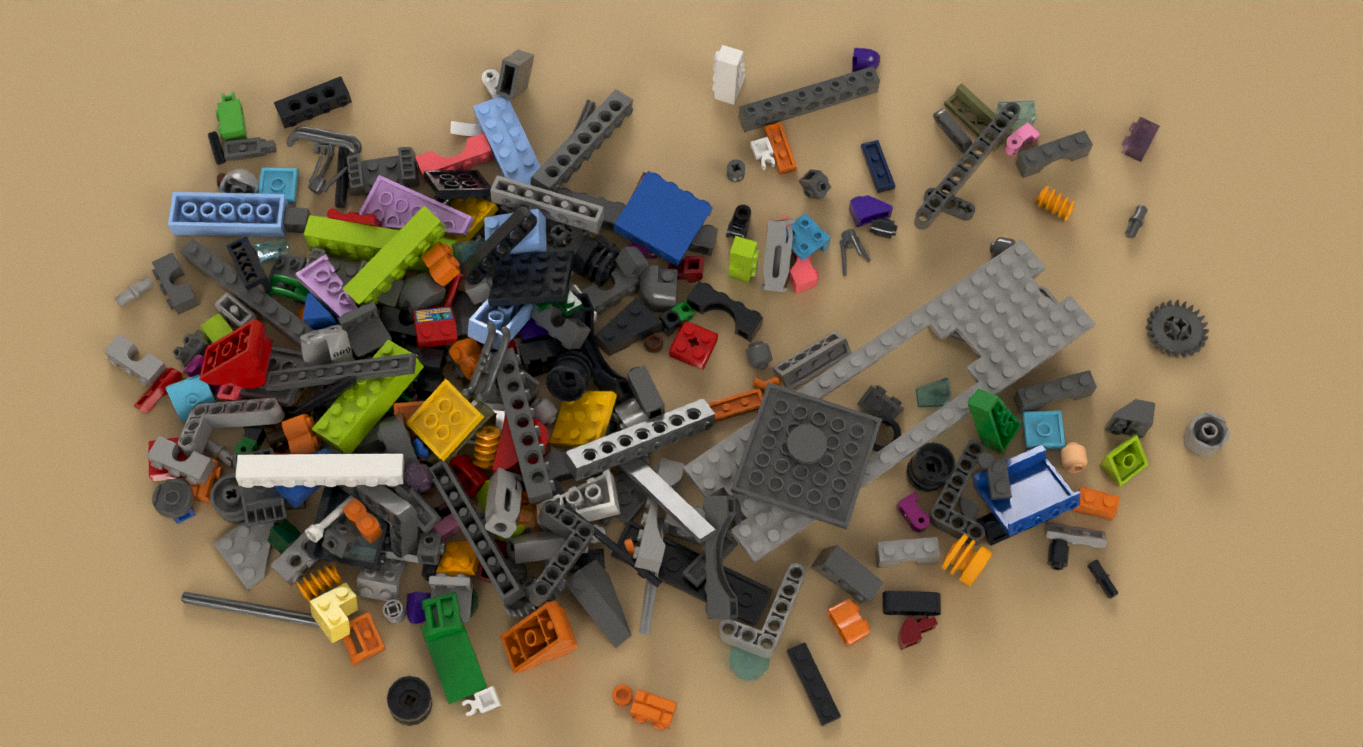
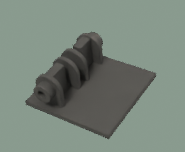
M277 256L268 277L269 282L270 278L277 274L296 279L295 274L306 266V257ZM277 282V284L275 285V287H280L293 292L296 288V286H292L282 282Z

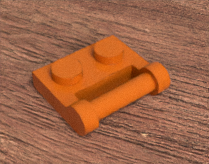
M369 612L349 621L350 630L354 629L363 649V652L358 654L350 634L342 638L351 657L349 660L352 666L386 650Z

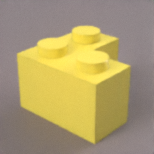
M347 583L310 601L312 617L331 643L350 634L349 619L346 616L358 611L356 595Z

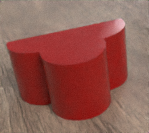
M253 319L207 346L199 380L213 385L232 383L238 387L249 389L263 386L266 382L272 351L271 343L264 338L266 331L264 325L260 321Z
M517 404L514 406V409H521L523 405ZM505 415L492 470L494 474L500 467L520 475L521 469L507 416ZM533 419L534 425L538 424L541 436L538 437V441L544 445L546 454L542 455L544 458L551 452L548 432L541 422ZM521 422L518 426L523 428L526 427L528 423ZM526 440L523 444L529 446L533 441ZM531 458L528 463L535 464L538 462V459Z

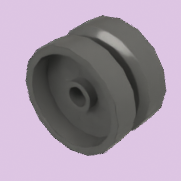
M236 474L221 477L210 491L211 504L219 516L226 522L241 524L244 522L243 508Z

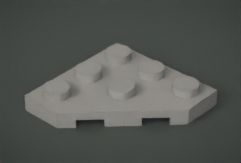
M242 522L213 543L248 591L266 579V568L272 545L267 540L270 529L276 524L275 522L246 528L244 522Z

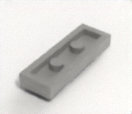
M1050 522L1045 523V536L1050 540L1061 539L1074 545L1084 544L1092 548H1106L1107 538L1103 531Z

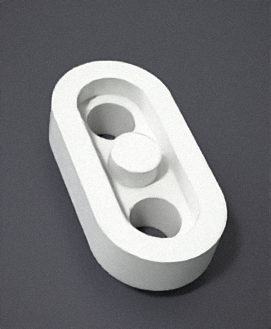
M488 69L482 74V83L492 99L501 96L496 94L499 73L496 70Z

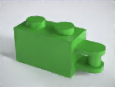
M231 92L228 95L221 94L222 102L217 103L218 110L215 111L217 121H220V126H218L220 137L223 136L225 141L248 139L243 107L240 100L236 99L235 92Z

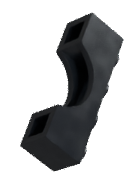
M698 281L687 297L688 305L702 315L711 310H721L728 313L735 322V334L749 342L753 340L763 324V317L759 312L751 311L740 301H734L724 292L714 290L708 283Z

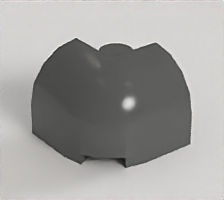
M659 265L647 266L640 274V301L650 311L665 313L676 306L677 269H659Z
M422 272L413 275L406 281L402 288L398 305L401 310L408 308L410 314L413 315V310L428 309L431 306L440 304L446 290L433 279L430 273Z

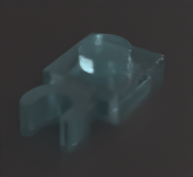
M283 238L275 244L271 240L255 245L254 250L262 264L279 258V253H289L290 247L287 245L286 239Z

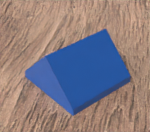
M309 293L306 298L303 320L314 330L339 325L317 299Z

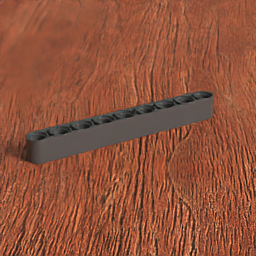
M1008 102L921 205L914 219L916 228L925 230L933 223L1016 123L1020 114V106L1017 103ZM1000 124L1004 128H999L997 125ZM986 138H992L993 141H988ZM975 151H981L982 154H977ZM963 164H970L971 167H965ZM952 177H958L960 180L956 181ZM947 190L949 194H944L941 191ZM935 203L938 207H932L930 204ZM919 217H926L927 220L922 221L919 219Z

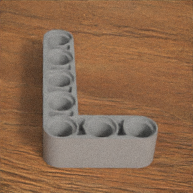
M275 398L198 404L192 408L178 440V445L187 458H189L193 451L199 454L203 453L212 429L277 424L284 419L285 413Z
M798 563L791 564L788 567L762 631L732 619H725L719 626L720 639L724 643L762 658L773 656L803 585L805 568ZM798 573L800 577L794 578L791 574ZM790 590L793 592V594L786 595L784 594V591ZM784 608L786 612L779 613L776 609ZM771 625H775L779 629L777 631H772L769 629V627ZM730 628L733 630V633L726 634L723 630ZM750 636L752 640L747 642L742 637ZM763 643H768L772 647L770 649H764L761 645Z

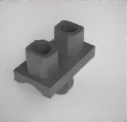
M197 330L194 334L187 333L183 339L185 346L176 347L173 350L175 359L181 360L184 367L189 364L195 355H205L208 344L202 336L203 332Z

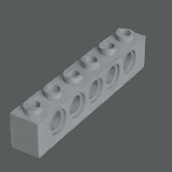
M498 175L490 190L493 203L513 209L526 207L528 210L539 209L547 219L597 234L604 220L603 206Z

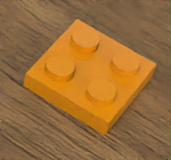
M468 541L448 542L436 573L447 574L448 577H454L457 574L475 575L480 561Z

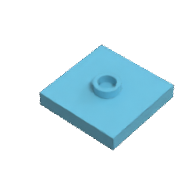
M261 168L258 194H285L288 204H295L299 175L298 168Z
M200 374L166 387L181 423L187 421L192 408L196 405L216 402L209 384L199 380Z
M1061 410L1022 412L1025 450H1031L1040 445H1043L1046 450L1063 449L1066 447Z

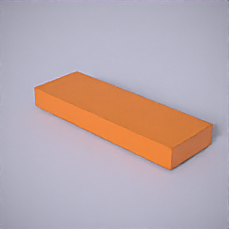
M778 122L764 126L765 135L768 137L774 151L773 158L779 175L797 171L782 123Z
M760 388L707 404L715 413V423L759 410L763 395Z

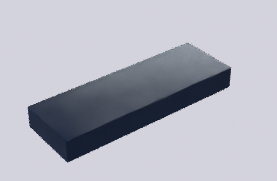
M879 140L861 144V150L877 193L895 189V183Z

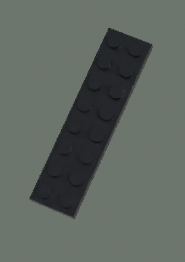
M629 520L617 545L627 552L624 540L631 538L634 547H639L640 542L637 541L639 530H643L644 527ZM663 537L665 550L658 578L662 582L707 603V594L705 592L707 580L705 579L697 588L683 575V571L700 554ZM612 551L611 557L626 563ZM723 566L726 579L738 597V619L755 627L773 589Z

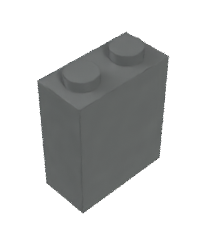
M516 50L503 59L496 94L514 99L527 89L534 60L533 54Z
M646 366L632 368L627 373V379L634 394L633 397L638 402L640 408L645 412L648 419L664 414L665 404Z

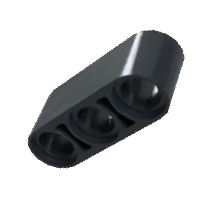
M885 591L882 593L883 614L906 616L941 615V594L938 592Z

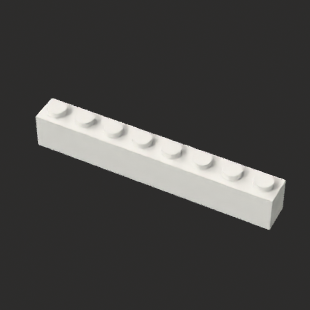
M403 454L238 455L236 480L239 486L246 488L253 486L270 488L282 485L285 487H294L295 485H304L306 487H314L316 485H325L327 487H335L336 485H346L348 487H355L357 485H367L370 487L377 485L397 486L404 484Z

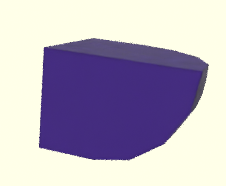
M854 48L852 73L873 66L876 69L879 66L880 55L876 51L866 48Z
M413 592L407 594L406 613L411 624H419L426 621L425 610L422 609L421 602L431 598V593Z

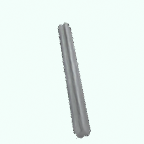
M657 518L658 530L663 540L665 519ZM650 571V572H652L656 577H658V573H657V572ZM647 579L639 628L641 635H650L657 588Z

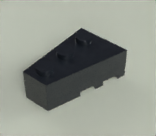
M635 298L595 334L596 343L608 356H611L630 347L635 342L645 340L649 335L663 332V322Z

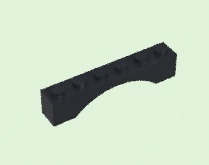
M575 294L582 303V309L567 317L564 314L563 316L566 319H579L591 329L579 350L592 363L594 368L592 377L598 390L614 392L617 395L614 403L616 405L634 396L627 379L614 371L599 351L594 334L595 309L588 294Z

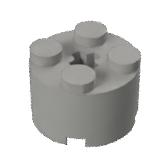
M1213 412L1198 414L1184 431L1185 447L1199 456L1211 457L1221 449L1229 438L1230 432L1225 424L1226 421L1220 415Z

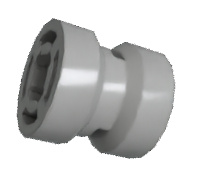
M389 600L383 606V614L388 622L399 624L405 619V609L398 600Z

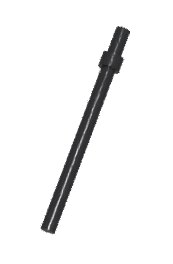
M569 505L566 507L567 510L571 511L572 513H574L575 515H577L578 517L592 525L588 520H586L583 516L576 512L572 507H570ZM592 525L594 537L634 568L641 578H646L657 588L662 581L649 570L634 567L636 559Z

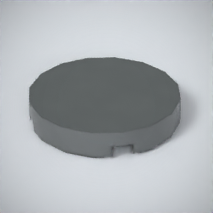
M800 425L794 428L787 438L789 455L801 464L818 462L824 456L827 449L825 434L813 425Z
M168 479L164 483L159 484L152 497L155 510L166 518H178L185 515L194 502V494L191 487L180 479Z

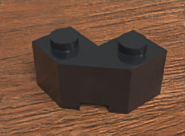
M426 347L420 348V352L416 353L417 359L424 368L419 372L418 378L414 379L413 389H415L417 396L421 394L429 397L444 381L443 367L446 365V356L444 350Z

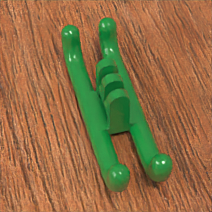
M277 274L270 278L273 290L266 294L270 297L272 294H277L294 299L293 302L296 303L300 301L301 304L305 305L307 295L311 292L297 279ZM277 282H282L292 286H296V288L293 292L280 287H275V285L277 284ZM317 299V301H318L326 310L330 311L328 308H326V307ZM331 312V316L333 318H336V316Z

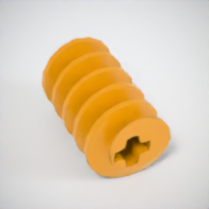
M1049 185L1041 190L1034 204L1039 201L1040 208L1046 205L1045 211H1049L1052 208V215L1059 212L1058 218L1061 219L1065 216L1064 222H1067L1075 209V200L1068 203V196L1061 199L1062 193L1060 192L1056 196V189L1049 192Z
M487 425L482 427V430L476 431L477 438L475 443L477 445L474 447L476 452H474L475 459L473 460L475 466L492 470L501 435V430L498 427Z
M331 562V569L327 565L324 566V573L317 569L318 576L310 573V580L303 577L302 585L296 581L302 595L309 602L313 600L312 595L320 596L319 591H322L324 594L327 593V586L332 590L334 589V583L339 586L342 585L341 577L333 562Z

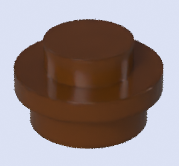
M655 334L649 335L644 341L645 349L650 353L661 351L663 348L662 338Z

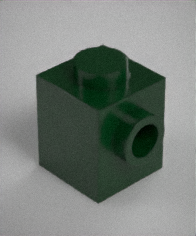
M286 519L271 527L267 541L282 554L302 534Z

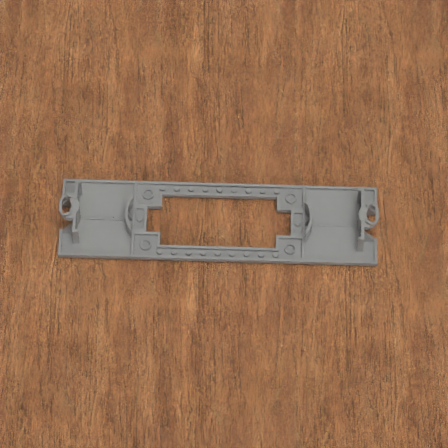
M1022 239L797 390V392L822 399L927 327H930L940 340L957 331L979 357V359L966 367V371L976 384L872 455L869 459L860 490L970 414L968 400L978 388L997 395L1095 326L1096 323L1071 295L1058 304L1057 299L1047 288L1038 286L1034 280L1045 270L1046 266ZM754 419L685 465L683 470L703 496L735 495L736 516L732 520L735 527L728 529L727 533L736 538L755 564L816 520L731 492L733 481L755 422Z

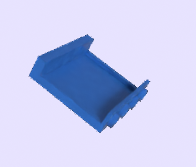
M648 171L615 222L614 231L679 267L689 246L707 217L711 215L713 207L707 201L694 197L691 192L678 188L675 183L662 179L659 174Z
M1043 445L1006 460L1012 494L1010 499H990L987 469L973 475L975 490L1009 536L1022 533L1032 526H1037L1043 521L1055 518L1061 513L1073 510L1080 505V492L1074 493L1046 458V449Z

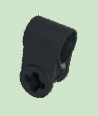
M742 204L736 207L726 232L727 238H735V236L746 238L751 221V209L749 206ZM745 214L747 217L741 218L739 215Z

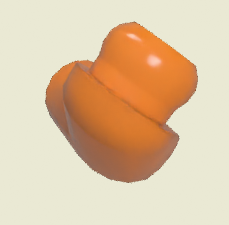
M775 376L764 381L756 377L752 385L765 391L768 382L781 386L782 379Z

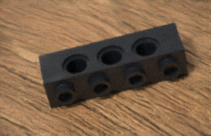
M340 76L274 102V105L286 129L294 127L303 121L311 120L321 114L329 113L336 108L344 107L352 103V100Z

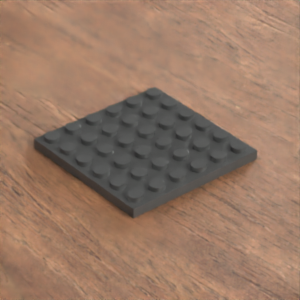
M768 382L733 481L731 492L847 530L882 419ZM803 424L818 427L827 439V449L824 456L813 464L799 463L789 455L787 450V438L790 432Z

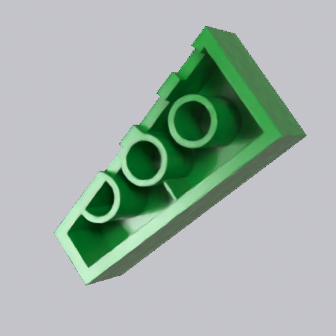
M978 388L970 396L968 406L979 438L984 447L1003 454L1022 423L1017 421L1016 416L1011 414V410L1006 408L1005 403L999 396Z

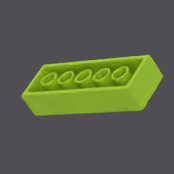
M424 205L343 289L359 305L374 302L376 305L379 301L378 298L383 293L386 294L391 290L393 282L396 279L400 280L406 274L405 270L409 266H414L419 261L418 257L423 252H427L433 246L432 243L436 239L444 236L447 226Z
M387 340L373 358L412 353ZM416 357L415 374L356 381L353 387L338 397L314 425L312 430L323 442L340 453L351 454L424 368Z

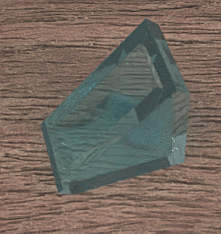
M485 239L451 244L453 256L460 263L459 269L486 241Z
M946 377L917 388L918 407H940L949 403L951 398L949 378Z

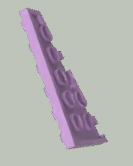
M380 175L377 177L359 212L363 216L366 213L376 215L377 219L383 222L382 228L401 230L425 205L447 226L445 234L466 236L474 220L473 217Z

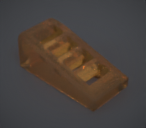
M522 492L520 512L515 522L517 526L533 528L537 517L536 503L530 504L527 502L529 501L527 492Z

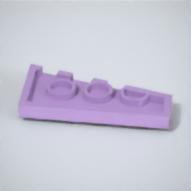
M326 254L295 274L296 279L337 318L341 317L344 313L358 309L352 297L343 289L344 284L339 279Z

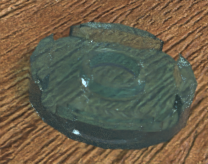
M735 646L732 648L729 656V666L739 679L754 681L763 676L768 670L769 658H762Z

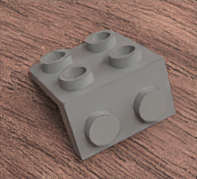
M367 555L365 561L374 562L375 556ZM387 558L385 565L381 566L380 571L362 568L357 577V596L382 601L398 600L399 582L406 568L407 561Z
M437 573L435 576H430L431 598L456 592L463 623H468L470 621L473 593L471 578L464 574L448 577L447 574ZM437 606L433 609L434 621L439 619Z

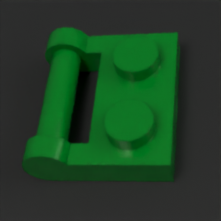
M456 592L425 599L421 602L422 609L425 610L427 626L425 634L427 640L433 641L440 636L463 631ZM436 606L440 627L435 628L433 609Z

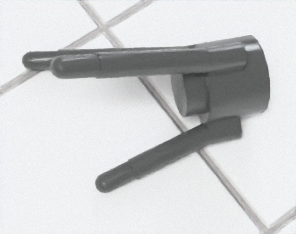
M320 156L313 175L309 180L308 189L318 195L322 191L327 192L329 187L347 171V167H344L325 185L326 180L322 177L332 158H328L319 176H317L323 159Z
M854 229L842 232V240L839 241L844 276L847 275L845 246L849 249L855 247L860 257L863 254L868 262L871 261Z

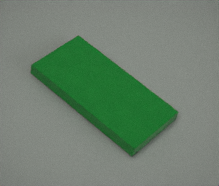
M462 617L463 631L440 636L433 641L426 639L425 632L427 631V626L420 627L449 704L488 688ZM439 619L434 621L435 628L440 627Z

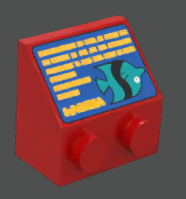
M452 306L413 310L417 348L452 345L457 342L456 323Z

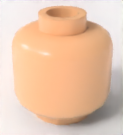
M1076 442L1068 443L1060 452L1062 466L1071 473L1081 472L1088 464L1085 447L1078 445Z

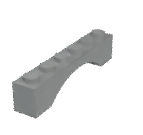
M661 458L660 464L655 465L654 472L674 491H677L684 463ZM648 496L645 508H648V513L643 514L641 521L644 529L639 530L637 537L640 546L635 547L633 558L636 559L634 567L658 573L665 550V544L657 526V510L660 505Z

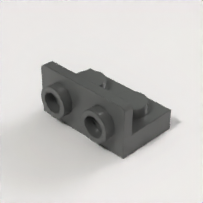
M870 385L857 403L875 417L885 415L893 420L904 409L899 399L894 396L892 398L888 397L885 394L887 391L879 385L876 387Z

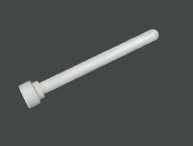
M350 495L319 524H312L305 530L307 537L313 542L320 540L323 537L324 530L344 512L343 507L355 498Z

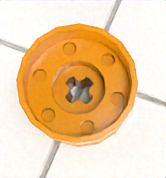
M964 534L952 545L945 556L941 568L946 571L950 564H952L954 567L950 575H954L958 570L962 571L959 581L970 588L992 557L993 552L984 546H981L975 552L972 549L976 541L973 539L968 546L965 545L969 536Z

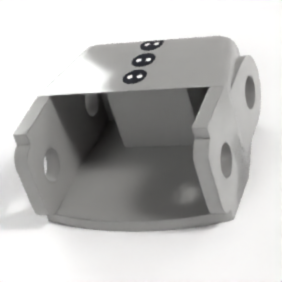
M332 325L324 329L314 330L300 337L301 352L306 367L354 361L348 334L341 325Z

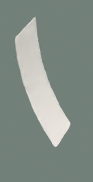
M451 121V134L463 136L482 134L478 124Z

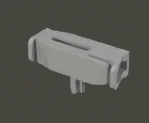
M793 218L769 219L763 264L765 284H761L762 290L787 291V287L784 284L789 273L793 240L792 226L788 224L795 222ZM787 225H788V232H789L788 241H786V236H787L786 226H787Z
M499 467L489 480L484 522H486V530L506 539L510 538L517 529L515 521L520 512L521 476Z
M552 530L523 534L516 538H506L507 556L514 560L515 564L544 560L545 570L566 540ZM510 544H513L514 552L511 551ZM588 546L583 553H588Z

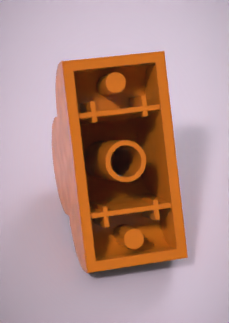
M557 601L545 603L500 635L513 673L529 670L543 662L565 656L578 648L566 612L563 607H559Z

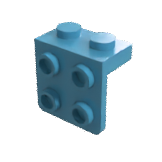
M806 213L791 224L793 232L791 250L801 260H806L818 249L824 252L829 248L830 237ZM787 227V228H786V232H787L786 241H788V236H789L788 227Z

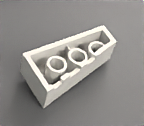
M722 45L720 51H716L713 68L715 72L713 76L714 84L712 88L714 99L735 104L746 77L743 51Z
M609 469L604 471L602 475L596 478L592 477L586 480V483L578 487L574 486L568 489V492L562 495L558 494L553 499H549L557 502L564 508L569 505L589 522L620 514L615 479ZM542 502L535 505L537 523L542 529V531H550V529L542 525L538 519L540 510L544 503Z

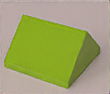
M1133 434L1111 451L1100 463L1101 468L1119 487L1123 486L1149 465L1137 434Z

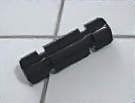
M216 131L209 132L208 139L210 140L216 164H224L226 160L219 136Z

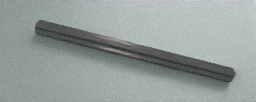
M186 591L183 592L181 601L185 604L320 627L312 617V614Z

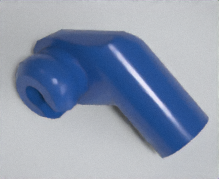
M416 435L413 438L416 455L420 458H427L430 449L423 447L422 439Z

